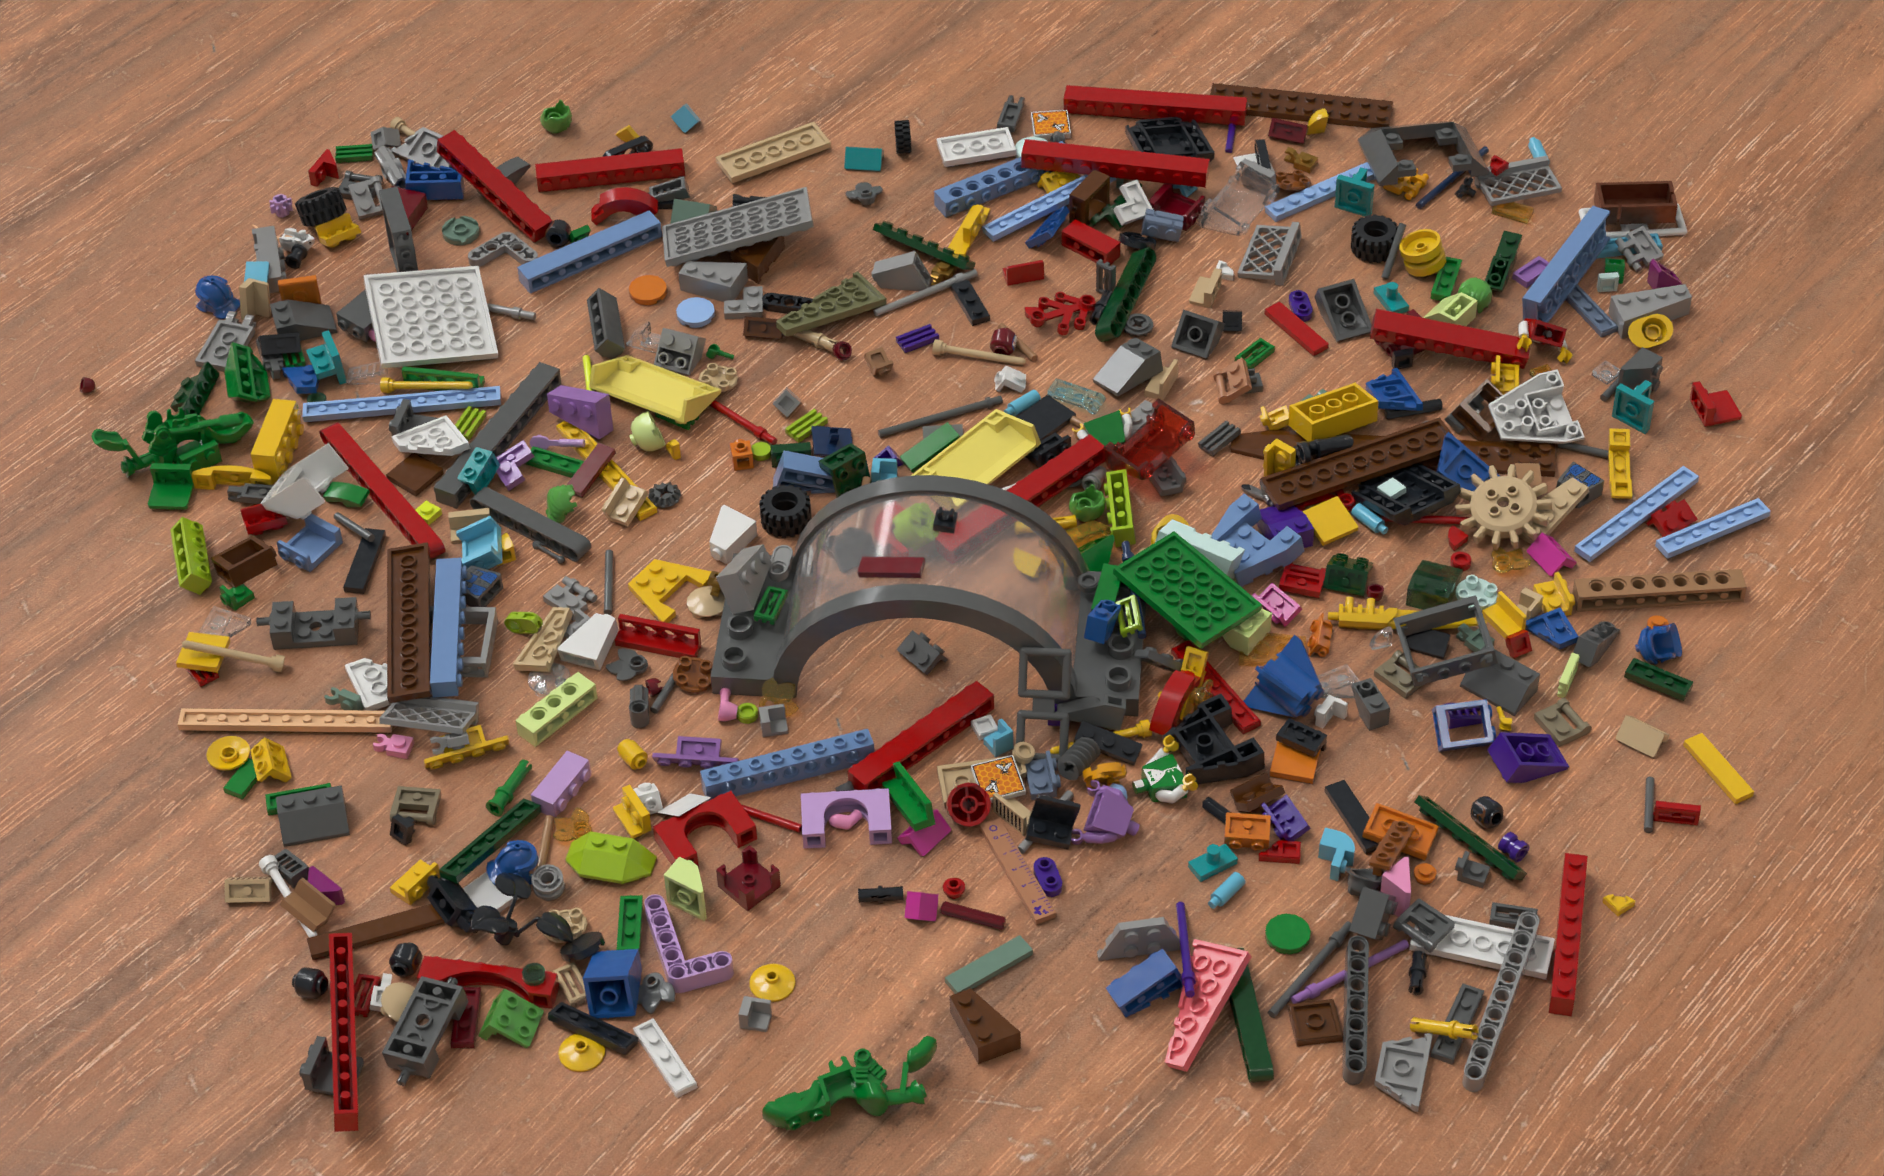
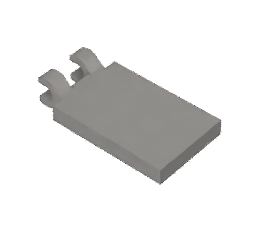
M229 311L225 320H218L195 360L196 366L202 367L208 361L216 370L224 372L231 343L234 342L248 346L255 334L256 322H252L254 316L247 314L243 323L239 324V319L235 318L237 312Z

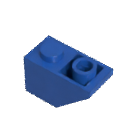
M1101 600L1088 614L1084 638L1104 644L1112 634L1121 605L1115 604L1111 600Z

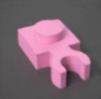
M377 734V740L380 743H373V748L377 752L386 750L387 756L407 759L414 745V738L393 734L391 738H387L384 734Z

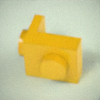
M1286 405L1269 413L1264 406L1260 407L1262 415H1260L1261 422L1264 427L1268 426L1269 430H1278L1289 424V410Z

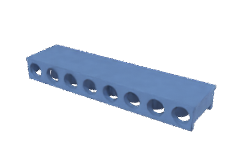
M1594 205L1590 208L1523 296V321L1525 318L1537 319L1547 323L1551 320L1566 300L1568 294L1572 292L1575 285L1578 284L1610 241V237L1606 236V218L1610 215L1609 210L1598 208Z

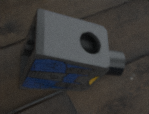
M1575 462L1570 464L1557 481L1556 488L1572 477L1589 487V493L1575 508H1581L1597 499L1603 492L1604 480Z
M470 566L467 569V578H464L467 593L463 594L466 598V604L470 607H486L503 589L501 574L476 566Z

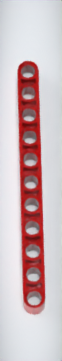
M338 422L319 431L325 445L329 443L348 466L347 471L361 487L370 491L369 496L411 545L428 542L430 560L446 552L445 546L438 535Z

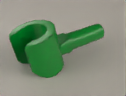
M711 344L706 353V356L710 359H714L716 355L733 360L735 356L720 350L717 344Z

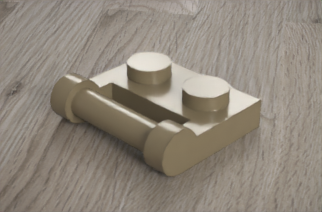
M1397 650L1390 659L1374 670V677L1406 699L1423 685L1414 687L1411 675L1397 666L1400 663L1408 669L1404 653Z
M1561 698L1556 704L1534 713V720L1547 734L1551 735L1558 747L1587 735L1592 729L1589 723L1584 722L1570 707V702L1566 698ZM1564 712L1578 728L1573 729L1560 713Z
M398 786L390 811V822L393 816L399 814L404 818L411 816L417 822L435 825L436 813L442 796L441 789ZM400 809L422 810L428 812L427 814L400 812Z

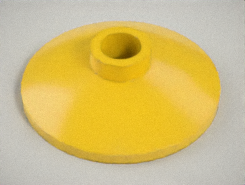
M237 736L222 737L209 746L206 754L207 761L215 769L233 770L242 766L248 760L250 747L243 738Z
M767 964L756 969L751 975L749 981L750 990L756 998L778 1002L784 1000L793 992L795 977L792 971L783 965Z
M576 1033L566 1038L560 1045L558 1052L559 1060L568 1070L574 1072L590 1071L603 1061L605 1046Z

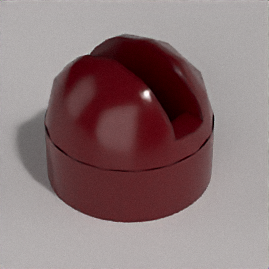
M83 377L80 383V392H93L95 390L94 380Z
M1371 584L1367 587L1368 598H1374L1375 602L1382 599L1384 595V587L1382 585Z
M657 678L645 680L650 696L659 694L663 686L658 687V683H661V681Z

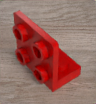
M1700 381L1692 383L1689 400L1705 427L1742 419V414L1727 390L1708 393Z

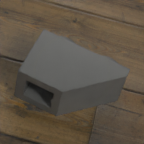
M1372 678L1353 683L1351 687L1359 716L1367 729L1370 731L1389 725L1390 706Z

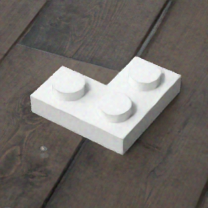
M1138 180L1123 184L1119 188L1127 202L1113 209L1121 226L1144 218L1146 208L1153 210Z

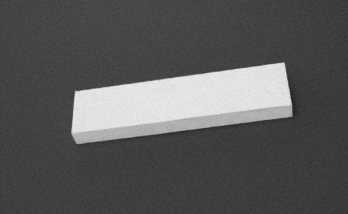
M654 1018L633 1028L635 1036L639 1037V1042L676 1098L697 1088L696 1081Z

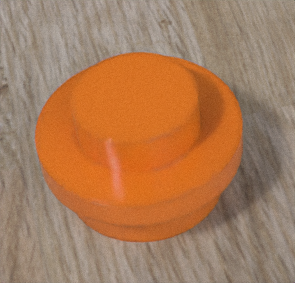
M1659 615L1651 616L1647 621V626H1650L1651 629H1653V626L1669 625L1668 620Z
M1427 863L1419 864L1414 869V877L1420 884H1430L1436 878V869Z

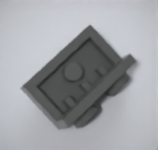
M1169 452L1164 453L1163 461L1144 465L1143 471L1160 496L1183 492L1186 475Z
M913 630L896 649L926 675L932 671L940 660H943L945 663L948 660L943 656L945 651L937 644L931 646L929 644L930 638L922 632L918 635Z

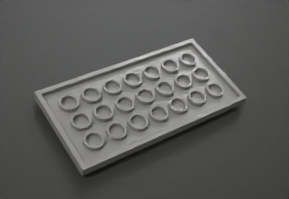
M807 187L662 226L666 266H678L683 262L697 261L705 256H715L720 252L733 251L738 247L752 246L760 241H770L775 237L788 236L793 232L809 230L814 225Z

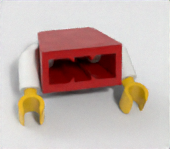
M1528 318L1519 323L1520 340L1517 344L1518 349L1522 346L1528 351L1533 341L1557 347L1558 351L1561 352L1557 357L1560 362L1564 360L1567 364L1572 358L1573 354L1567 350L1568 347L1565 341L1566 328Z

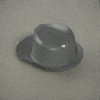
M1345 868V871L1349 873L1348 893L1350 895L1360 897L1363 887L1377 890L1382 882V876L1372 875L1373 869Z

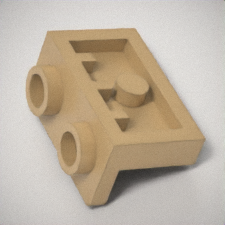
M621 478L618 484L615 485L608 500L605 501L602 511L608 520L628 527L648 496V493L644 489L629 485L625 478Z

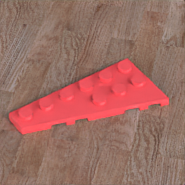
M1194 939L1192 945L1194 952L1193 956H1191V964L1196 980L1194 985L1195 995L1187 997L1185 995V986L1183 985L1178 1004L1180 1009L1179 1016L1175 1017L1174 1026L1176 1028L1174 1036L1170 1038L1165 1059L1168 1067L1185 1072L1188 1071L1252 956L1248 951Z

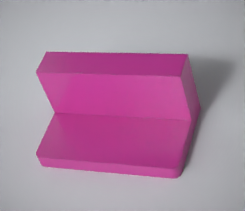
M1543 532L1527 549V553L1551 577L1563 565L1572 569L1577 563L1553 537Z
M934 809L935 825L916 832L909 826L897 839L902 845L911 843L920 856H925L951 831V828L938 809Z

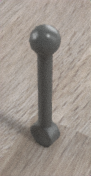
M539 541L532 543L534 549H540L557 559L558 563L562 564L565 562L564 556H558L541 546Z

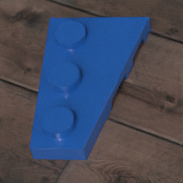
M1066 205L1055 210L1025 242L1029 249L1034 246L1040 247L1054 236L1069 213Z

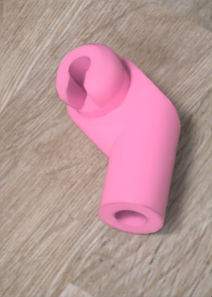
M855 809L849 815H832L829 818V823L835 828L848 830L862 819L863 815L859 810Z

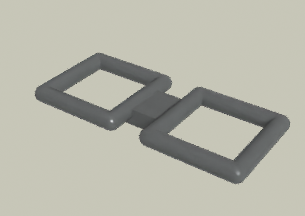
M1021 647L1019 650L1018 696L1021 698H1033L1032 710H1019L1017 712L1016 744L1018 742H1025L1026 719L1060 721L1059 754H1051V758H1055L1056 763H1058L1059 758L1068 750L1069 714L1066 712H1054L1055 699L1068 700L1070 698L1072 652L1070 649ZM1028 656L1063 657L1062 691L1027 689ZM1035 753L1032 760L1045 759V753Z

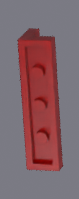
M619 614V631L615 638V646L681 658L682 656L697 657L701 649L700 629ZM625 622L631 623L634 627L625 626ZM645 626L651 627L654 631L648 630ZM665 630L671 631L675 635L668 634ZM685 634L693 635L694 639L688 638Z

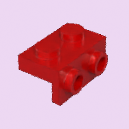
M1683 499L1678 503L1674 500L1665 506L1667 510L1664 512L1659 509L1651 514L1652 519L1646 524L1650 526L1654 523L1661 536L1665 537L1684 529L1698 519L1686 500Z
M262 504L240 510L248 535H259L268 529H281L283 525L288 524L285 515L266 510Z

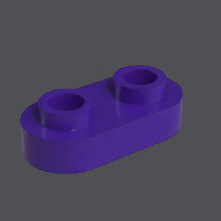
M1301 290L1291 292L1289 294L1291 311L1303 322L1309 321L1312 318V306L1307 293Z
M1048 857L1037 859L1033 865L1035 878L1047 897L1058 896L1062 892V880L1055 862Z

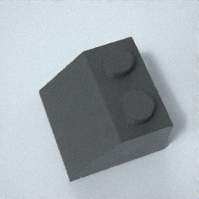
M1183 310L1171 347L1208 359L1220 341L1225 323Z
M1642 347L1621 367L1618 385L1623 384L1634 390L1637 385L1640 386L1647 380L1652 383L1651 393L1656 391L1660 386L1659 377L1663 370V357Z

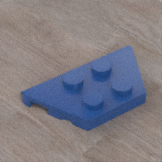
M1398 368L1392 369V374L1387 377L1382 374L1377 379L1366 383V391L1379 401L1378 408L1423 410L1422 401Z
M1448 432L1444 436L1437 473L1460 484V488L1474 492L1476 487L1472 484L1471 475L1476 474L1485 482L1490 479L1489 466Z

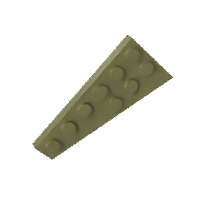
M857 271L853 273L852 278L842 280L841 285L837 287L832 286L814 297L813 302L810 304L805 303L801 305V309L797 312L792 311L777 320L776 327L786 337L792 336L796 333L827 325L852 315L877 309L886 305L887 298Z

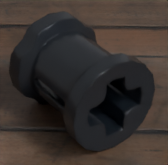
M300 244L293 245L291 253L285 258L286 265L293 269L300 268L302 259L308 255L307 249Z

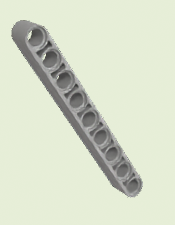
M1524 912L1519 916L1479 1026V1034H1476L1478 1037L1474 1040L1464 1067L1462 1083L1468 1091L1477 1092L1482 1089L1537 937L1539 917L1533 912Z

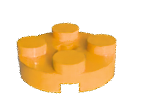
M1119 762L1099 764L1096 770L1091 771V767L1082 772L1086 787H1093L1091 786L1092 780H1097L1099 783L1107 782V785L1112 783L1119 784V779L1125 778L1127 775L1126 765L1123 764L1121 766Z

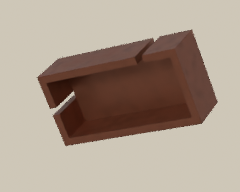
M1672 181L1596 183L1594 204L1598 208L1610 211V215L1606 218V225H1613L1616 222L1620 224L1675 223L1678 204Z

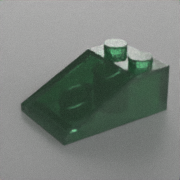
M1422 560L1413 573L1407 588L1406 606L1425 610L1452 602L1463 569Z

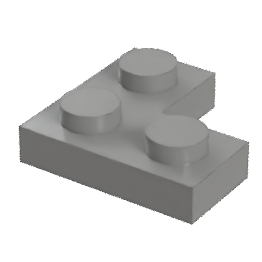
M763 286L743 287V300L724 301V318L742 319L745 316L763 318Z

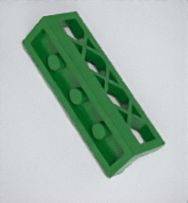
M405 366L402 368L403 381H470L473 383L472 388H481L485 384V377L479 376V374ZM425 389V390L447 391V390H459V389Z
M899 761L893 763L896 778L882 782L883 789H889L890 800L915 832L935 825L932 802Z

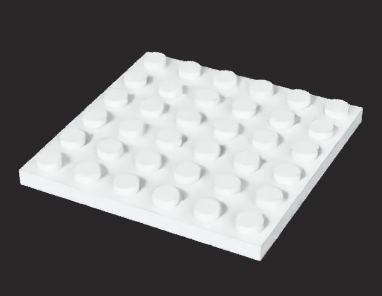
M479 266L364 275V285L381 369L498 358L497 345Z

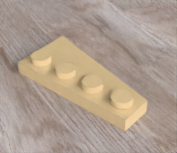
M1572 477L1539 499H1552V509L1537 510V513L1549 517L1548 526L1537 523L1531 525L1536 530L1537 537L1542 532L1550 535L1589 493V487ZM1524 532L1518 535V537L1529 544L1534 542Z
M552 608L538 632L534 633L514 661L513 666L516 670L550 671L573 615L570 608Z
M998 758L937 766L944 807H946L947 797L953 788L967 782L975 783L971 772V765ZM1015 761L1021 779L1027 777L1025 764Z

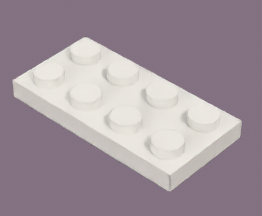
M1008 127L936 138L944 167L1016 156V148Z

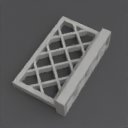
M1546 156L1509 163V168L1498 176H1495L1490 171L1489 175L1475 176L1474 182L1476 188H1481L1491 206L1562 192L1561 185L1548 166L1549 160ZM1533 180H1537V181H1540V182H1542V183H1541V185H1540V184H1537V183H1533ZM1518 183V184L1524 185V187L1521 188V187L1515 186V184ZM1546 184H1550V185H1553L1554 187L1549 188V187H1546L1545 185H1546ZM1498 187H1502V188H1505V189H1507V190H1506V191H1502V190H1499V189H1497V188H1498ZM1528 187H1531V188H1534V189H1537V190H1536V191H1530V190H1527V189H1528ZM1512 190L1518 192L1519 194L1514 195L1511 194L1510 191ZM1496 194L1502 197L1493 199L1492 195Z
M1292 222L1291 227L1257 225L1238 270V278L1275 280L1276 285H1283L1302 238L1300 222ZM1260 232H1268V234L1264 236L1259 235ZM1281 233H1287L1286 235H1284V236H1282V237H1279V236H1278V235L1281 234ZM1272 237L1275 239L1269 243L1266 241ZM1260 243L1263 244V246H1261V247H1259V248H1256V247H1255L1256 245H1258V244H1260ZM1278 244L1281 245V247H1279V248H1277V249H1274V248H1273L1274 246H1276V245H1278ZM1266 250H1269V251H1270L1269 253H1267V254H1265V255H1263V254L1261 253V252L1266 251ZM1255 255L1258 256V258H1256V259H1254V260H1251V259H1250L1251 257H1253V256H1255ZM1271 257H1277V259L1271 262L1268 260ZM1261 262H1264V263H1265L1264 265H1262V266H1260V267L1257 266V264H1259V263H1261ZM1250 267H1252V268L1254 269V270H1252V271H1245L1246 269H1248V268H1250ZM1269 268L1272 269L1271 273L1263 272Z
M433 696L395 702L381 715L379 724L463 735L470 725L478 723L479 702Z

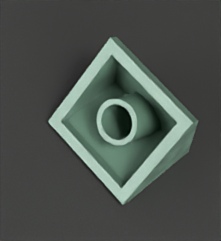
M674 199L670 224L715 212L717 206Z

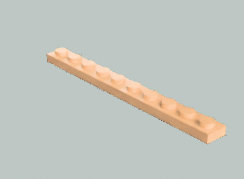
M181 709L178 721L179 730L392 733L393 725L379 724L380 717L385 711Z

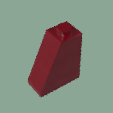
M398 187L412 231L428 209L426 193Z

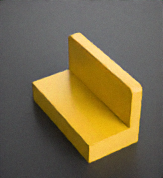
M1502 591L1497 593L1496 604L1482 610L1484 619L1504 639H1506V636L1525 630L1527 616Z

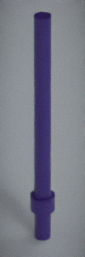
M1184 902L1176 903L1183 967L1181 980L1185 986V995L1193 997L1195 995L1194 985L1196 980L1195 973L1192 971L1186 910Z

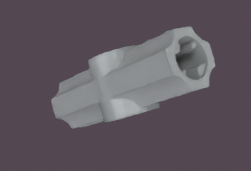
M385 146L378 147L375 157L380 164L384 178L389 179L392 186L406 189V175L403 172L399 158L394 157L390 148Z

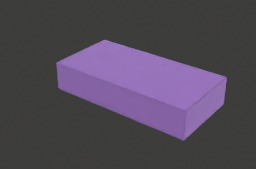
M1538 256L1513 272L1512 279L1527 288L1536 281L1549 262Z

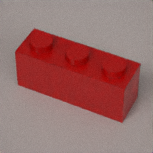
M1076 219L1062 230V246L1095 263L1102 259L1104 264L1108 262L1111 265L1120 257L1121 242Z

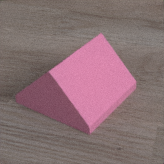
M1409 857L1402 858L1391 870H1387L1382 874L1381 892L1396 897L1395 902H1398L1395 915L1397 917L1405 912L1410 905Z

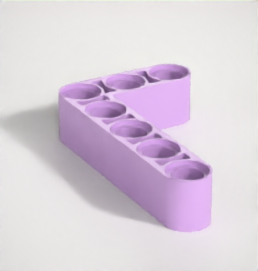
M657 894L650 895L645 899L646 919L667 982L672 984L675 993H683L717 984L733 977L732 956L726 951H719L685 960L665 900Z

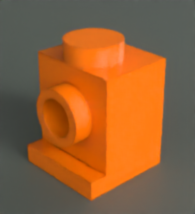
M737 439L734 443H730L734 471L754 468L750 440ZM748 458V461L737 462V459Z

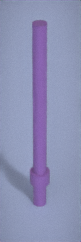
M1404 939L1369 957L1368 968L1409 948L1408 942ZM1345 970L1317 984L1312 983L1306 986L1305 990L1291 996V1001L1293 1004L1300 1003L1308 998L1313 999L1319 996L1320 992L1344 981Z

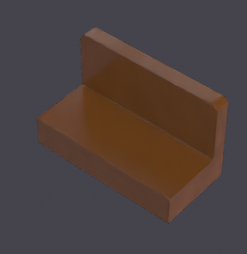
M745 316L743 336L782 339L783 333L776 327V321L779 319Z

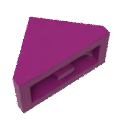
M1655 259L1650 261L1647 282L1652 289L1683 285L1673 271Z
M313 865L309 867L308 882L334 902L335 905L344 904L345 899L342 888Z

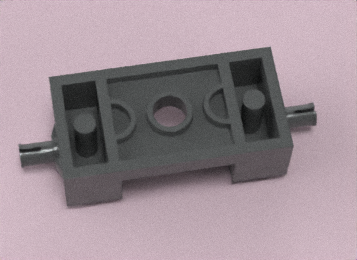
M356 597L335 598L334 610L296 612L294 601L272 602L270 616L257 617L256 623L257 626L270 625V637L274 650L358 645L359 620H371V611H359ZM320 627L319 630L312 631L313 628Z
M421 976L382 1051L387 1066L401 1071L396 1081L398 1085L405 1086L410 1075L431 1077L440 1060L436 1052L437 1045L450 1020L455 1019L459 1021L469 1002L463 987L456 985L458 983L457 979L449 977L446 983ZM429 1019L427 1024L418 1025L420 1020Z

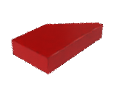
M1278 840L1272 844L1271 848L1259 853L1258 861L1300 864L1301 842Z

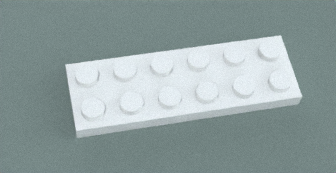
M1445 915L1455 922V927L1437 944L1434 951L1428 952L1424 949V945L1413 938L1411 939L1409 950L1423 951V953L1425 952L1430 955L1500 970L1514 930ZM1415 925L1414 929H1416L1426 937L1430 938L1432 936L1420 927H1418L1417 925ZM1537 935L1523 975L1546 980L1555 938Z

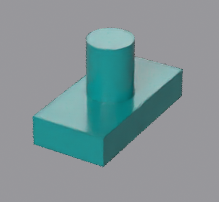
M1389 282L1374 287V295L1387 311L1401 314L1409 311L1408 303L1398 292L1397 283Z
M1226 843L1221 846L1211 844L1207 847V853L1188 862V868L1202 882L1238 864V858Z

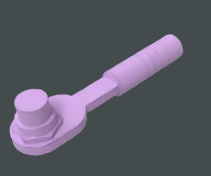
M537 435L531 438L530 446L544 450L549 446L585 447V439L549 440L545 436Z

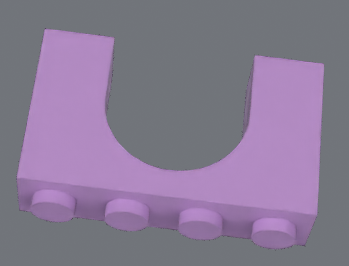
M889 789L801 794L803 849L826 847L825 826L829 818L838 813L853 812L855 809L859 810L868 822L870 845L891 844Z

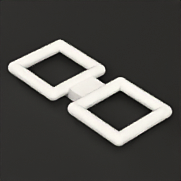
M1678 204L1676 213L1678 228L1649 230L1647 224H1620L1622 231L1606 232V236L1610 237V239L1626 237L1631 229H1637L1641 226H1644L1649 234L1657 233L1659 237L1687 234V228ZM1581 208L1579 210L1580 220L1584 218L1590 208Z

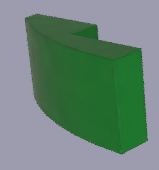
M331 482L323 498L327 502H343L346 507H362L370 491L350 483Z

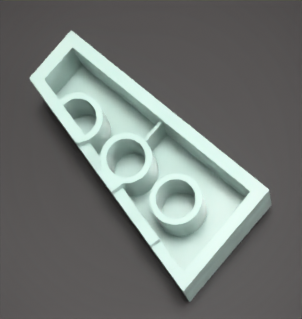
M1173 519L1158 532L1155 542L1175 531L1232 580L1235 578L1234 571L1238 569L1245 549L1231 547L1230 543L1224 540L1221 542L1214 540L1212 535L1207 533L1200 534L1196 532L1195 528Z

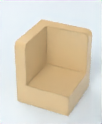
M1526 587L1521 591L1517 607L1527 616V620L1536 617L1540 613L1543 596Z

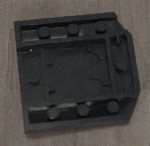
M1179 117L1145 119L1136 121V125L1133 127L1125 126V134L1135 151L1209 159V162L1214 159L1215 152L1196 120L1191 119V123L1182 122Z
M1416 463L1412 467L1401 468L1358 484L1359 489L1357 491L1353 490L1351 494L1355 501L1395 523L1405 526L1454 503L1461 492V488L1457 482L1420 463ZM1391 478L1396 479L1406 487V493L1395 500L1377 490L1379 485Z

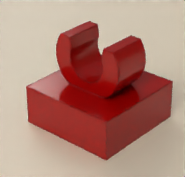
M1521 630L1506 636V647L1511 657L1516 658L1532 651L1528 631Z

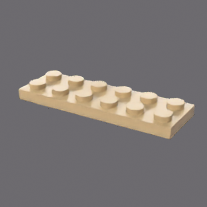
M812 122L717 156L716 163L728 179L735 183L831 148V142L816 123Z

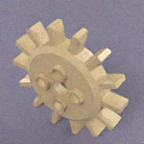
M1510 464L1507 476L1499 477L1493 465L1489 466L1490 479L1485 482L1476 474L1471 475V481L1476 490L1473 492L1461 488L1459 494L1460 498L1469 500L1470 504L1456 505V515L1471 514L1472 516L1460 522L1461 530L1466 531L1476 526L1478 530L1473 535L1474 543L1478 544L1487 534L1493 537V550H1498L1501 538H1510L1513 548L1518 549V535L1523 532L1535 541L1537 539V532L1531 525L1533 523L1543 526L1549 525V517L1537 513V510L1552 509V499L1537 500L1536 498L1547 493L1546 483L1531 488L1529 485L1534 480V472L1530 470L1522 479L1515 478L1516 470L1513 464ZM1501 501H1507L1509 502V505L1506 507H1500L1498 503Z

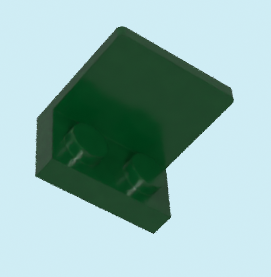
M852 443L819 460L820 468L832 476L837 498L846 492L862 486L863 477H870L865 452Z
M1343 553L1333 555L1326 566L1323 588L1364 596L1368 574L1373 568V562H1369V559L1357 557V559L1348 558L1349 556Z

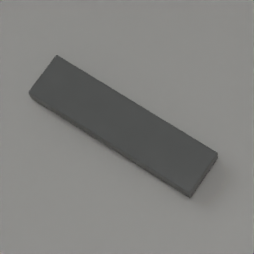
M1462 983L1445 1022L1455 1020L1460 1022V1024L1471 1025L1483 999L1484 990ZM1439 1035L1430 1057L1453 1065L1465 1038L1451 1039L1449 1036Z

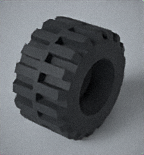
M329 187L303 196L295 203L304 226H316L338 218L347 210L341 192L337 187Z
M1367 215L1365 218H1359L1358 221H1355L1354 226H1352V253L1357 258H1361L1362 261H1369V263L1386 262L1398 228L1397 223L1392 222L1391 218H1385L1382 215Z
M781 485L780 487H772V490L768 489L765 492L766 494L761 496L759 502L763 529L769 534L773 533L775 537L782 536V538H786V536L795 537L796 534L800 535L807 523L812 519L810 497L807 495V492L805 490L801 491L800 487L795 488L794 485Z

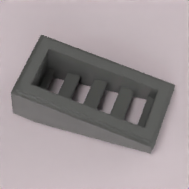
M684 176L649 187L650 195L658 200V202L690 198L689 187Z
M284 849L275 855V858L279 861V873L292 888L296 887L301 878L308 879L309 866L289 850Z

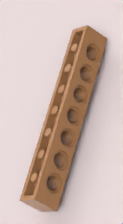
M1729 569L1574 579L1572 594L1575 598L1577 612L1744 602L1747 587L1742 570Z

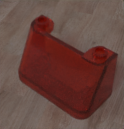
M1158 398L1152 404V407L1155 408L1152 416H1146L1147 424L1124 444L1117 442L1116 445L1109 442L1103 447L1107 468L1111 471L1126 469L1128 477L1139 480L1150 478L1153 472L1183 445L1194 438V421Z

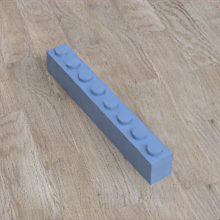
M650 210L518 266L519 281L531 294L661 238V222Z
M462 558L436 559L430 686L433 697L459 696V687L463 686L462 674H460V671H463V659L460 658V655H464L463 642L461 643V640L465 639L464 627H462V624H465V612H462V609H466V598L463 594L467 593L466 581H464V578H467V566H463Z

